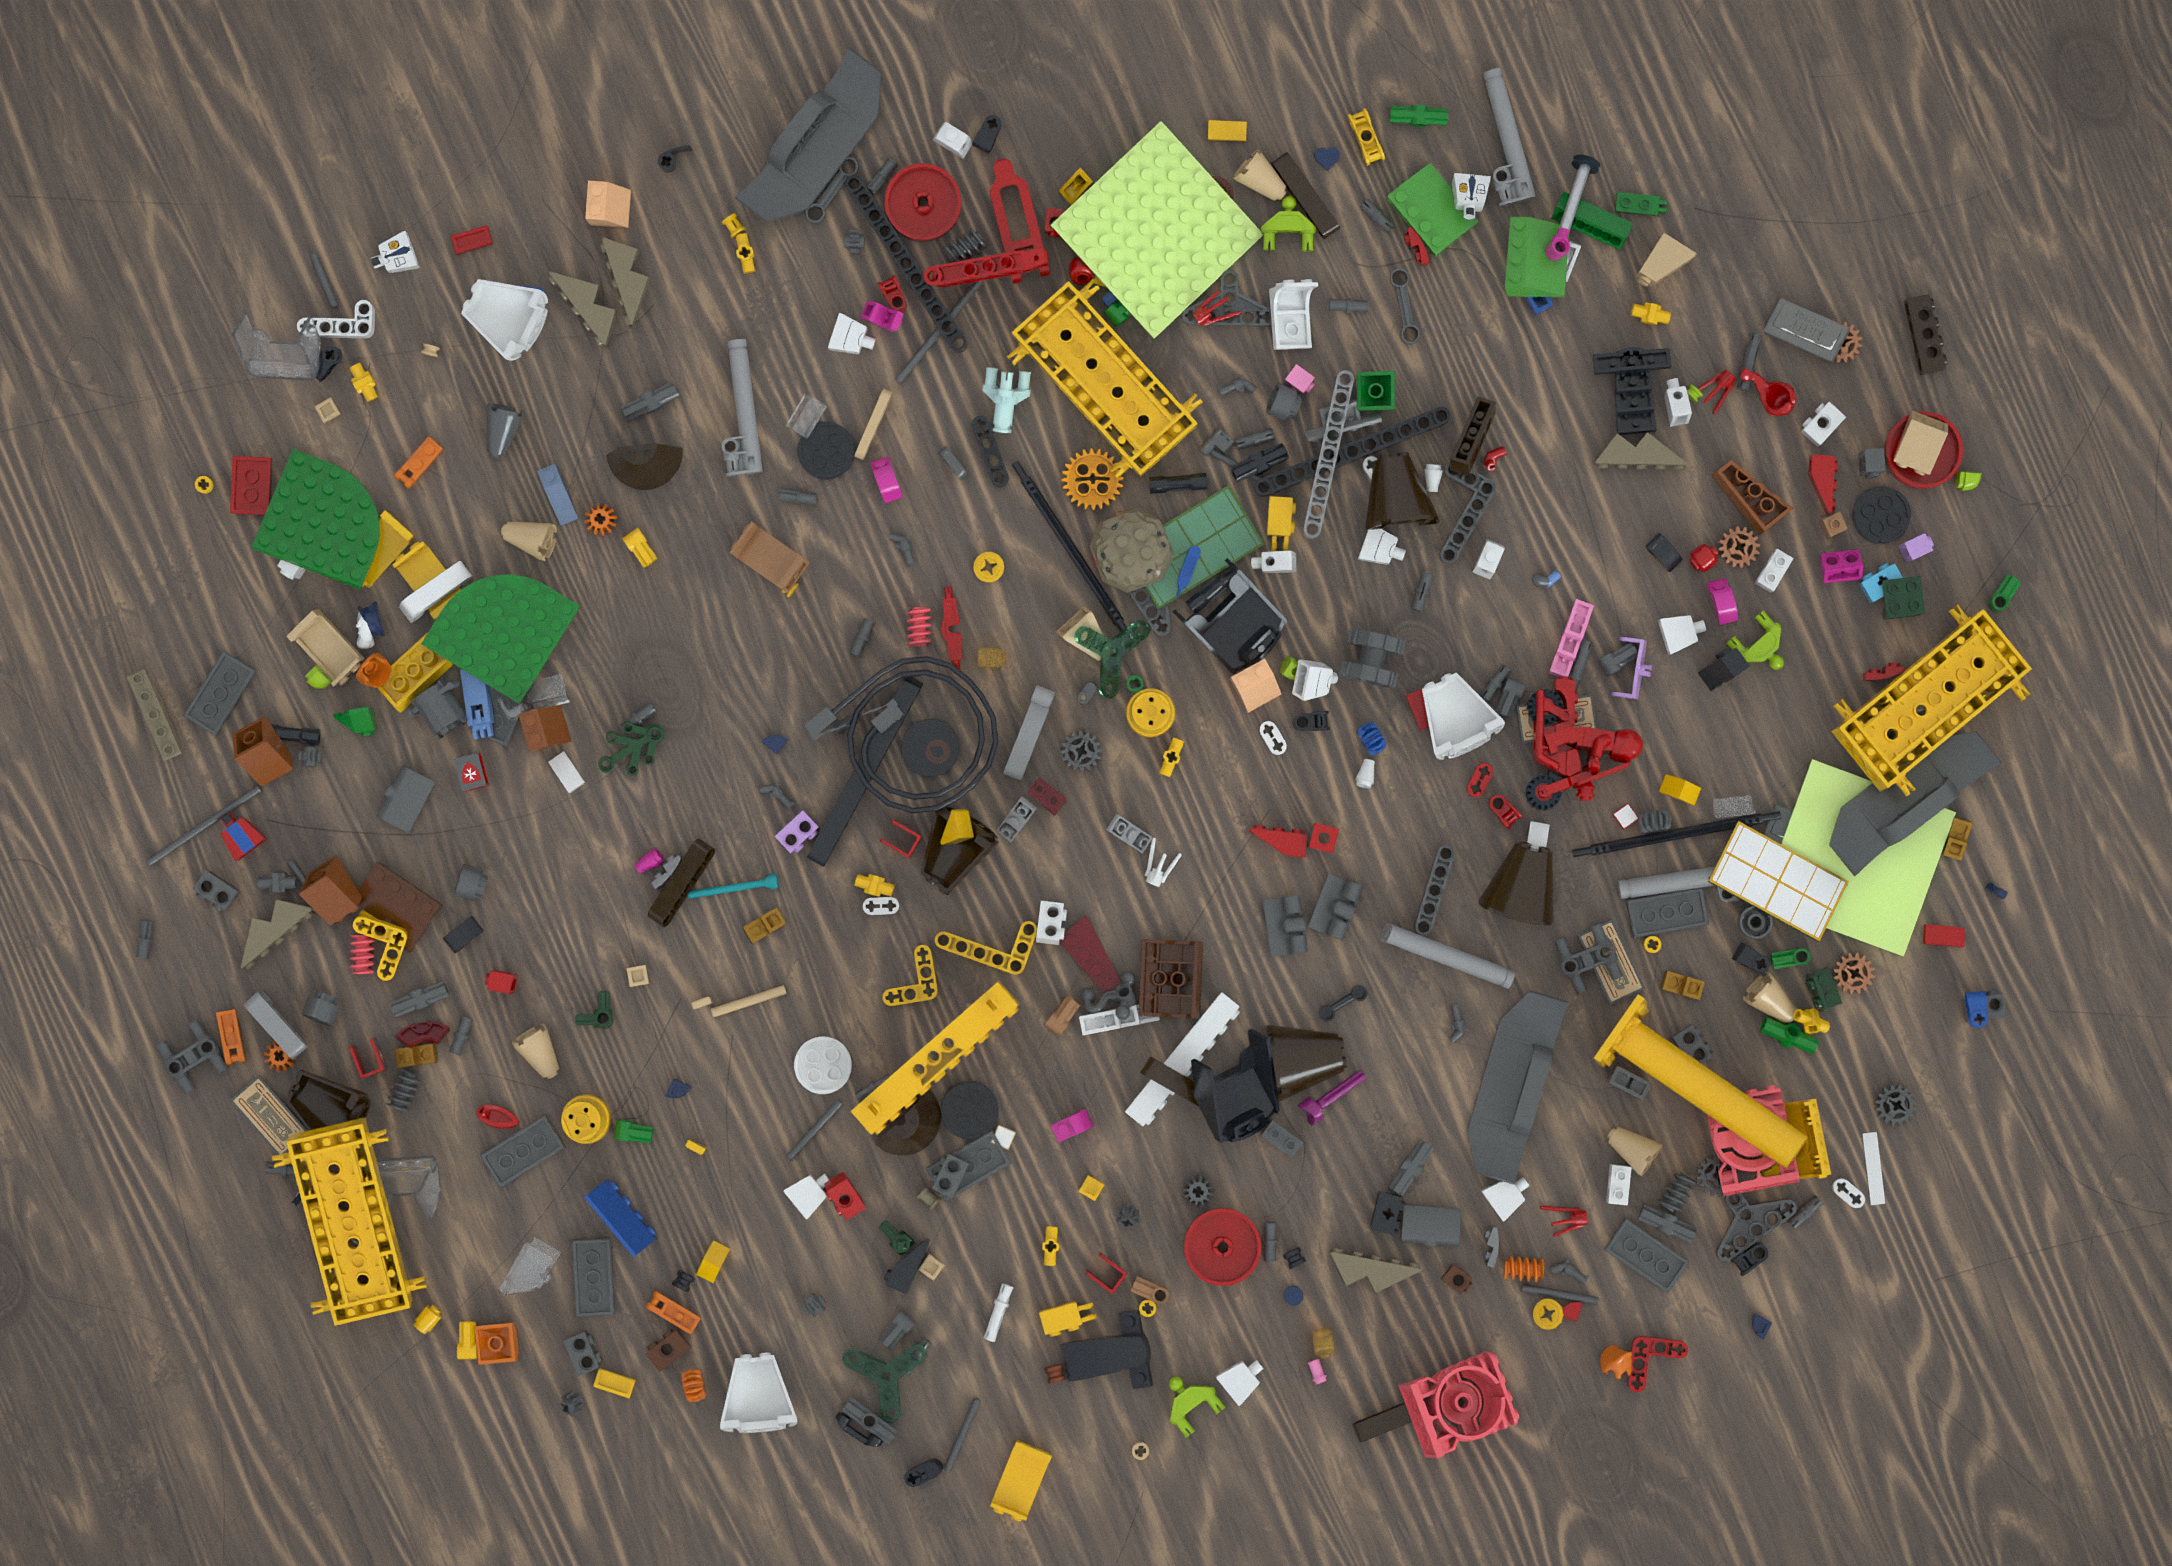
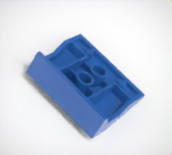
M607 1179L584 1198L630 1254L635 1257L657 1239L655 1236L656 1231L651 1225L647 1226L642 1221L644 1217L638 1210L634 1211L630 1206L632 1202L626 1195L622 1197L618 1192L620 1189L613 1180L610 1182Z

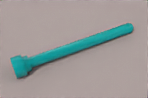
M774 873L768 874L765 879L693 890L687 897L692 899L759 887L777 889L779 888L778 877Z

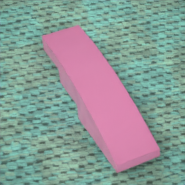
M1578 599L1575 600L1548 674L1556 677L1569 676L1594 605Z

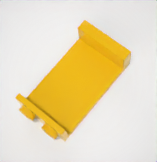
M386 510L380 515L382 518L379 520L380 536L378 547L362 588L364 586L370 588L395 561V558L416 538Z
M419 541L410 547L411 551L406 555L402 553L396 557L393 564L394 568L400 572L414 592L446 570L425 542L420 543ZM460 587L428 608L434 620L437 619L449 600L461 590Z
M1016 1440L990 1505L993 1507V1511L1002 1515L1004 1512L1011 1515L1010 1518L1019 1522L1022 1519L1026 1521L1052 1454Z

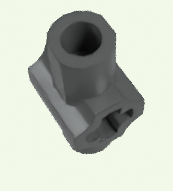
M269 873V877L258 878V888L269 889V893L287 892V889L298 888V877L287 876V873Z

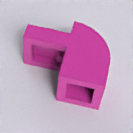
M867 301L860 318L880 328L894 332L900 327L904 314L897 310L889 309L877 302Z
M888 456L871 462L870 464L885 504L902 498L903 495Z
M1726 578L1707 583L1708 591L1713 600L1714 613L1719 625L1737 621L1738 613L1735 598Z
M1086 1108L1051 1124L1058 1143L1093 1127Z

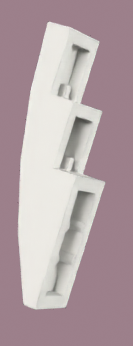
M1134 1005L1129 1008L1130 1016L1126 1020L1117 1018L1116 1009L1079 1016L1082 1035H1088L1158 1021L1160 1017L1139 1016V1005Z

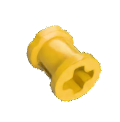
M736 213L731 214L721 222L730 231L732 239L746 230L737 220Z

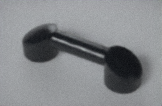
M1356 985L1351 989L1350 994L1331 1006H1322L1319 1010L1320 1018L1323 1021L1329 1022L1334 1019L1335 1011L1354 999L1357 1001L1365 1000L1368 995L1366 988Z
M838 1412L836 1415V1420L841 1429L864 1445L879 1447L884 1442L873 1433L866 1437L851 1427L849 1423L852 1419L842 1412Z

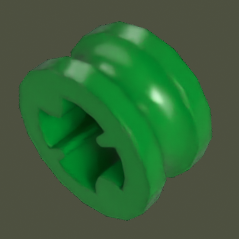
M1136 675L1129 677L1126 683L1128 690L1133 693L1141 691L1144 685L1142 678ZM1138 679L1140 681L1138 684L1141 683V686L1132 689V685H1129L1130 681Z

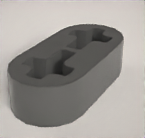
M947 446L938 451L960 480L968 475Z

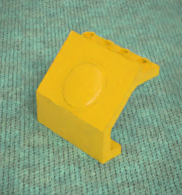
M1816 1099L1784 1103L1788 1123L1808 1136L1807 1141L1795 1157L1800 1179L1813 1177L1821 1179L1831 1175ZM1762 1154L1757 1157H1752V1160L1760 1159L1766 1155ZM1777 1164L1769 1171L1760 1175L1764 1178L1775 1175L1780 1176L1779 1165Z

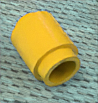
M427 1305L415 1319L414 1326L423 1334H426L428 1331L430 1332L442 1318L440 1309L434 1305H431V1307Z

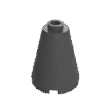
M490 403L487 404V451L490 452V456L501 458V455H506L524 418V411L520 410L517 413L514 412V407L495 403L492 407Z

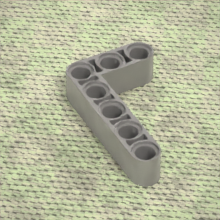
M1039 685L1036 686L1031 698V704L1003 772L1004 775L1022 780L1054 699V691Z

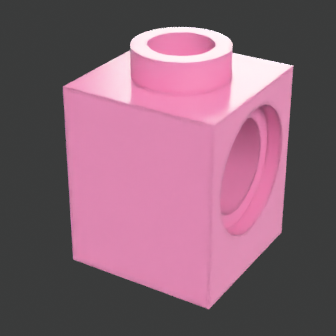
M1296 364L1284 382L1303 395L1305 391L1309 393L1314 387L1315 383L1313 381L1315 377Z

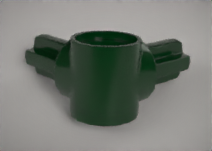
M599 991L598 1009H595L593 1014H577L575 1017L576 1025H594V1028L608 1029L613 1025L614 1019L612 1009H610L609 991ZM608 1015V1021L601 1024L599 1022L600 1017Z
M887 1220L879 1226V1229L891 1240L889 1245L900 1256L915 1243L903 1230L898 1232Z

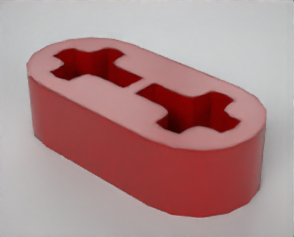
M1481 763L1476 767L1467 785V792L1471 797H1479L1484 793L1493 774L1491 765ZM1486 766L1489 775H1484L1481 780L1479 779L1481 775L1479 769H1483ZM1477 781H1480L1481 783L1478 787L1481 789L1480 793L1476 792L1473 794L1471 785L1475 786Z

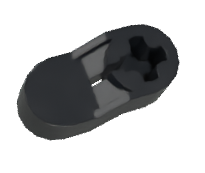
M929 1459L909 1469L904 1475V1480L910 1487L922 1485L936 1478L943 1471V1464L938 1459Z

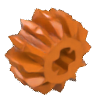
M597 503V510L591 506L590 510L593 513H585L590 519L584 520V523H591L587 529L589 531L594 529V535H597L600 530L601 535L605 536V529L611 533L612 530L609 526L616 527V524L611 522V520H616L617 516H610L614 509L611 508L607 511V504L601 509L600 503ZM599 515L605 518L603 524L596 521V518L599 519Z
M274 1040V1047L272 1045L267 1046L271 1052H264L265 1056L270 1057L265 1060V1063L272 1062L269 1068L273 1069L276 1066L277 1072H280L282 1068L284 1071H288V1065L293 1067L295 1064ZM283 1051L284 1053L282 1056L284 1057V1060L278 1059L279 1055L277 1053Z
M691 1369L683 1372L681 1377L687 1401L697 1402L706 1397V1390L701 1371L699 1369Z

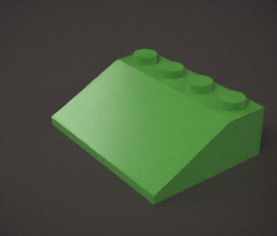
M1431 163L1401 184L1386 198L1406 225L1416 231L1425 248L1434 258L1479 222L1476 217L1474 219H1465L1464 210L1455 209L1452 188Z
M1510 217L1505 280L1507 296L1565 297L1568 253L1560 260L1553 261L1547 257L1545 252L1553 235L1557 234L1560 224L1532 217ZM1555 246L1556 250L1560 252L1559 247Z

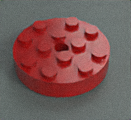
M914 164L902 169L892 178L885 193V210L891 225L899 234L913 241L929 242L945 236L955 226L961 213L962 202L957 183L947 171L932 164ZM925 198L928 200V206L919 207L918 201Z
M1922 411L1918 413L1948 424V435L1930 475L1926 473L1925 475H1920L1913 468L1908 466L1907 468H1902L1896 465L1894 461L1895 452L1910 415L1899 420L1890 429L1884 443V457L1890 473L1900 483L1914 489H1930L1945 483L1956 473L1963 457L1962 439L1954 424L1940 414Z
M1228 1208L1211 1209L1199 1215L1189 1226L1184 1238V1255L1190 1269L1200 1279L1212 1285L1229 1286L1243 1281L1254 1271L1261 1255V1239L1255 1225L1242 1213ZM1222 1241L1226 1242L1228 1246L1225 1252H1219L1217 1249L1218 1244Z

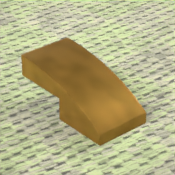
M1954 817L1944 846V856L1962 860L1967 846V839L1973 825L1971 821Z
M776 907L745 925L742 929L750 943L753 944L784 926L786 922Z
M1665 970L1660 989L1700 1000L1705 981Z
M436 1043L418 1045L413 1048L395 1049L397 1068L438 1062Z

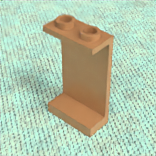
M752 521L745 526L741 537L733 543L729 552L787 594L810 563Z

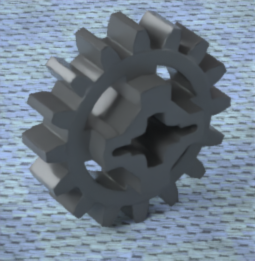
M1080 730L1079 735L1076 736L1072 732L1071 739L1066 737L1068 743H1062L1065 750H1062L1061 753L1066 755L1062 760H1068L1067 767L1073 765V771H1076L1078 767L1083 772L1085 767L1090 771L1091 764L1097 766L1095 760L1101 759L1097 754L1102 752V749H1097V746L1101 743L1094 742L1096 736L1090 738L1089 732L1083 735L1082 730ZM1076 739H1082L1081 743L1077 745L1071 744ZM1089 741L1094 747V752L1089 751L1087 746ZM1083 743H1085L1084 750L1087 753L1086 755L1082 754L1080 759L1077 760L1078 752L1076 751V749H1080L1081 746H1083ZM1068 750L1074 753V762L1070 759ZM1085 758L1091 759V761H1089L1086 764H1080L1081 761Z
M1891 1084L1889 1085V1090L1885 1087L1882 1088L1883 1094L1877 1093L1880 1099L1874 1102L1879 1104V1107L1874 1109L1880 1111L1878 1118L1884 1117V1123L1890 1120L1891 1126H1894L1895 1122H1897L1898 1126H1902V1121L1909 1122V1116L1914 1118L1911 1112L1912 1110H1917L1916 1107H1913L1917 1100L1911 1099L1914 1093H1907V1087L1901 1090V1085H1897L1895 1089ZM1899 1092L1895 1097L1888 1096L1891 1093ZM1905 1099H1907L1908 1108L1905 1107ZM1889 1101L1898 1102L1897 1104H1898L1899 1107L1902 1108V1109H1896V1108H1894V1106L1892 1105V1103L1889 1102ZM1883 1103H1886L1887 1106L1886 1113L1884 1111ZM1897 1113L1903 1114L1899 1118H1893Z
M1712 1155V1160L1708 1157L1705 1158L1706 1164L1703 1162L1699 1163L1702 1169L1696 1170L1697 1173H1700L1696 1180H1701L1698 1186L1705 1187L1704 1193L1710 1191V1196H1714L1715 1192H1717L1718 1197H1721L1722 1187L1720 1178L1717 1181V1178H1713V1174L1716 1171L1719 1174L1720 1164L1723 1165L1720 1159H1717L1716 1155ZM1711 1164L1710 1172L1705 1174L1706 1168ZM1706 1181H1710L1714 1188L1709 1186Z

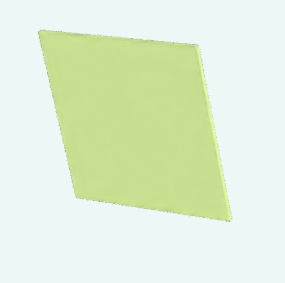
M1162 121L1050 225L1153 339L1264 235Z
M1812 759L1781 845L1849 881L1826 927L1827 929L1904 956L1956 812L1944 808L1908 837L1889 846L1856 876H1853L1829 846L1841 807L1871 785L1872 781Z

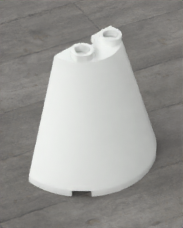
M478 279L471 288L473 296L470 300L464 302L461 314L505 359L509 361L516 360L521 357L520 353L523 350L528 351L543 328L548 312L545 308V304L548 303L547 296L539 289Z
M1457 673L1446 674L1441 678V682L1436 684L1429 682L1422 688L1434 754L1440 760H1443L1444 756H1448L1451 759L1478 748L1491 739L1490 737L1493 732L1498 734L1505 725L1504 720Z
M760 1353L759 1357L752 1358L751 1354L740 1355V1358H735L720 1429L727 1432H733V1429H737L739 1433H756L786 1429V1424H789V1427L795 1426L797 1424V1417L774 1355H771V1353Z

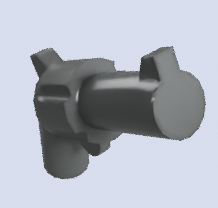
M1243 374L1240 375V378L1232 380V383L1223 387L1217 386L1221 395L1233 390L1243 392L1244 387L1253 393L1257 388L1250 381L1244 379Z
M890 533L889 540L900 542L896 547L903 551L907 565L917 563L916 560H913L910 550L912 548L909 541L911 536L904 537L903 535Z
M779 781L775 785L770 784L759 787L761 794L771 792L770 797L776 798V800L779 799L788 810L795 804V802H791L785 796L784 790L779 786Z
M1461 1004L1451 1006L1455 1020L1452 1030L1456 1031L1449 1039L1453 1043L1464 1032L1469 1031L1460 1013L1459 1008Z
M1568 1258L1565 1262L1550 1267L1553 1274L1562 1271L1563 1276H1573L1582 1284L1589 1278V1275L1584 1276L1577 1271V1267L1571 1264Z

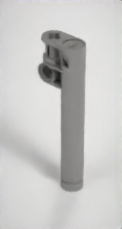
M1495 68L1484 72L1483 77L1486 81V88L1507 161L1506 166L1497 168L1492 175V182L1496 192L1499 193L1501 201L1499 207H1505L1534 199L1536 195L1505 81L1502 77L1501 68ZM1497 173H1503V174H1505L1506 180H1505V181H1499V180H1497L1496 174H1497Z
M746 339L727 341L739 436L727 438L722 442L723 458L726 461L727 467L725 477L763 472L748 350L746 349L747 342ZM730 442L736 444L733 452L726 451V445Z
M1716 866L1617 881L1620 899L1715 886L1716 894L1720 901L1733 902L1741 900V898L1732 893L1729 899L1723 898L1722 891L1724 889L1709 881Z
M1386 923L1381 932L1380 941L1398 946L1400 949L1423 956L1509 989L1514 980L1515 971L1511 969H1506L1498 964L1414 932L1404 930L1393 924Z

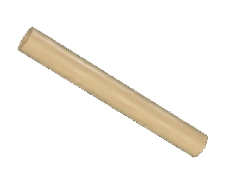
M782 985L711 1008L713 1017H717L785 995L787 992L785 986Z

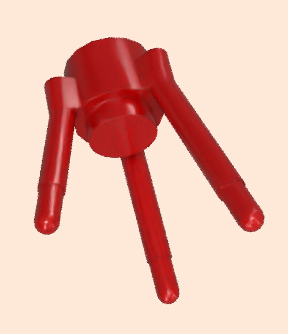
M1215 291L1200 306L1195 308L1196 311L1192 314L1199 326L1203 324L1208 326L1211 323L1240 315L1242 312L1236 311L1209 320L1212 317L1210 312L1229 300L1228 297H1225L1207 309L1205 306L1219 294V291Z
M1724 370L1722 374L1718 372L1713 378L1697 388L1700 391L1715 381L1718 385L1703 401L1704 403H1707L1720 389L1725 390L1713 410V414L1717 413L1728 393L1734 387L1733 383L1736 381V378L1728 370Z
M1540 1206L1541 1210L1573 1212V1214H1570V1219L1551 1223V1226L1569 1223L1573 1225L1554 1233V1237L1580 1229L1583 1225H1588L1586 1210H1580L1579 1207Z

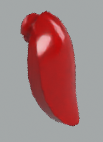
M482 1105L476 1111L477 1118L482 1123L493 1128L508 1129L514 1128L519 1124V1119L515 1114L498 1105Z

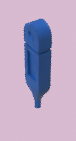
M1192 546L1187 552L1177 579V596H1180L1181 591L1191 580L1201 553L1200 548L1197 546Z

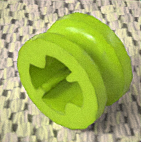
M1692 384L1689 385L1687 390L1688 397L1697 403L1698 398H1701L1703 394Z

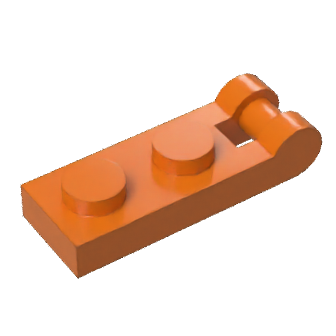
M428 436L407 462L395 473L394 478L398 481L401 480L404 486L410 489L444 449ZM408 470L413 473L410 478L406 475Z
M237 1010L217 1012L216 1016L226 1065H232L233 1062L237 1061L240 1063L246 1062ZM236 1048L237 1054L232 1055L230 1049Z
M655 1290L653 1293L654 1297L645 1307L691 1335L701 1317ZM660 1301L665 1303L662 1309L657 1307Z

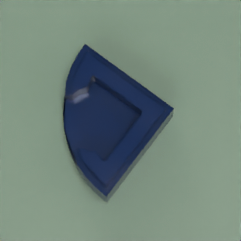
M772 735L765 738L762 743L777 754L789 739L781 735Z
M1988 883L1985 887L1986 890L2000 899H2005L2008 894L2007 891L1998 888L1993 883Z
M673 1079L666 1097H681L691 1089V1086Z
M1754 1313L1752 1318L1753 1329L1764 1340L1772 1322Z

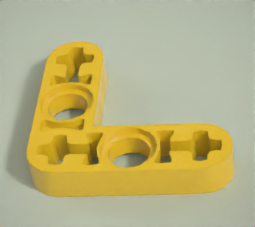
M360 914L356 916L353 921V928L356 932L387 943L377 974L384 981L392 979L408 937L407 931L402 927L368 915ZM364 920L366 925L360 928L357 922ZM371 922L374 923L373 926H372L371 931H368L369 928H370L369 926L371 925ZM383 926L386 932L383 935H379L375 932V927ZM398 932L402 933L401 937L403 938H400L398 945H394V942L396 940L395 935H397ZM394 949L397 951L398 956L390 958L387 955V951ZM387 962L391 963L389 968L391 973L384 975L383 970L386 968Z
M919 945L914 951L919 984L886 990L882 997L886 1005L895 1006L926 1001L937 996L938 988L931 949L927 945ZM920 948L928 951L925 958L926 961L930 960V964L919 966L918 962H922V957L917 954V952H920ZM923 967L931 969L930 977L924 978L921 976L920 971ZM933 979L934 983H930V988L934 989L935 992L931 994V997H928V994H924L927 986L926 983L922 985V980L928 981ZM907 989L915 991L916 996L914 999L908 1000L905 997ZM898 990H902L903 1002H899L900 998L894 999V1003L886 1000L889 992L897 995L899 994Z

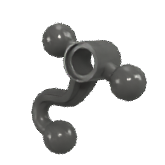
M1132 972L1123 973L1121 976L1122 984L1118 985L1115 990L1104 993L1096 1005L1091 1004L1096 998L1095 991L1090 988L1084 989L1081 993V999L1084 1001L1085 1009L1091 1013L1102 1011L1108 1002L1117 1001L1120 1003V1006L1115 1011L1117 1018L1120 1020L1129 1018V1008L1136 1002V997L1131 988L1136 981L1135 975Z

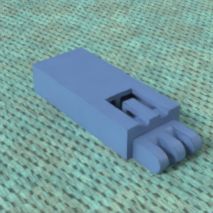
M462 669L460 674L467 724L469 727H472L473 737L475 740L479 739L480 731L481 738H486V730L489 737L494 736L492 723L495 722L490 687ZM480 704L483 706L484 717H481L482 711L477 710V706Z

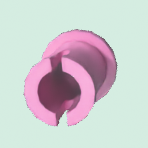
M1319 1359L1308 1362L1314 1378L1312 1381H1315L1316 1384L1327 1381V1374H1324Z

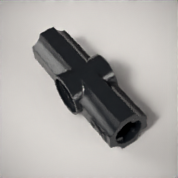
M1281 443L1266 451L1262 450L1251 455L1247 460L1233 465L1230 469L1238 483L1255 474L1260 475L1270 470L1272 466L1289 459V455L1285 446Z

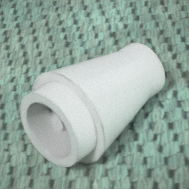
M1426 464V469H1424L1426 491L1438 492L1443 472L1441 465Z
M1364 759L1355 779L1357 786L1370 789L1371 785L1374 784L1375 761Z

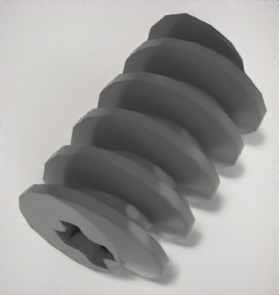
M970 229V236L964 233L963 241L960 238H956L957 245L950 242V249L947 246H943L951 263L960 261V258L967 260L966 254L973 257V250L980 253V245L985 249L987 248L977 230L974 232Z
M400 1068L404 1075H397L401 1082H394L398 1088L390 1090L395 1095L388 1096L387 1098L391 1103L385 1104L400 1111H408L409 1108L405 1104L412 1103L408 1097H415L411 1090H418V1086L414 1083H421V1079L418 1077L419 1075Z
M1683 1173L1673 1175L1677 1181H1670L1673 1188L1666 1187L1669 1195L1662 1194L1665 1201H1658L1661 1206L1675 1213V1210L1682 1211L1679 1204H1686L1682 1198H1689L1690 1196L1686 1191L1694 1190L1690 1184L1697 1185V1181Z

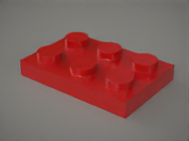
M233 456L230 514L265 515L270 504L272 458Z

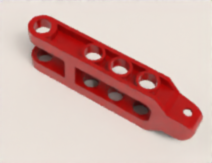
M1005 158L997 160L994 163L996 180L989 192L1005 253L1032 247L1033 249L1043 248L1027 182L1014 174L1011 161ZM1015 185L1019 189L1031 236L1014 242L1011 239L1000 196L1001 188ZM1048 265L1039 268L1041 277L1050 275ZM1021 274L1011 276L1013 284L1022 282Z
M1035 248L931 266L925 270L924 280L931 286L947 288L1024 274L1048 265V252L1043 248ZM932 271H934L932 274V279L930 280L929 275Z

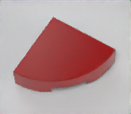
M1576 1301L1565 1305L1562 1308L1563 1317L1577 1321L1582 1302Z

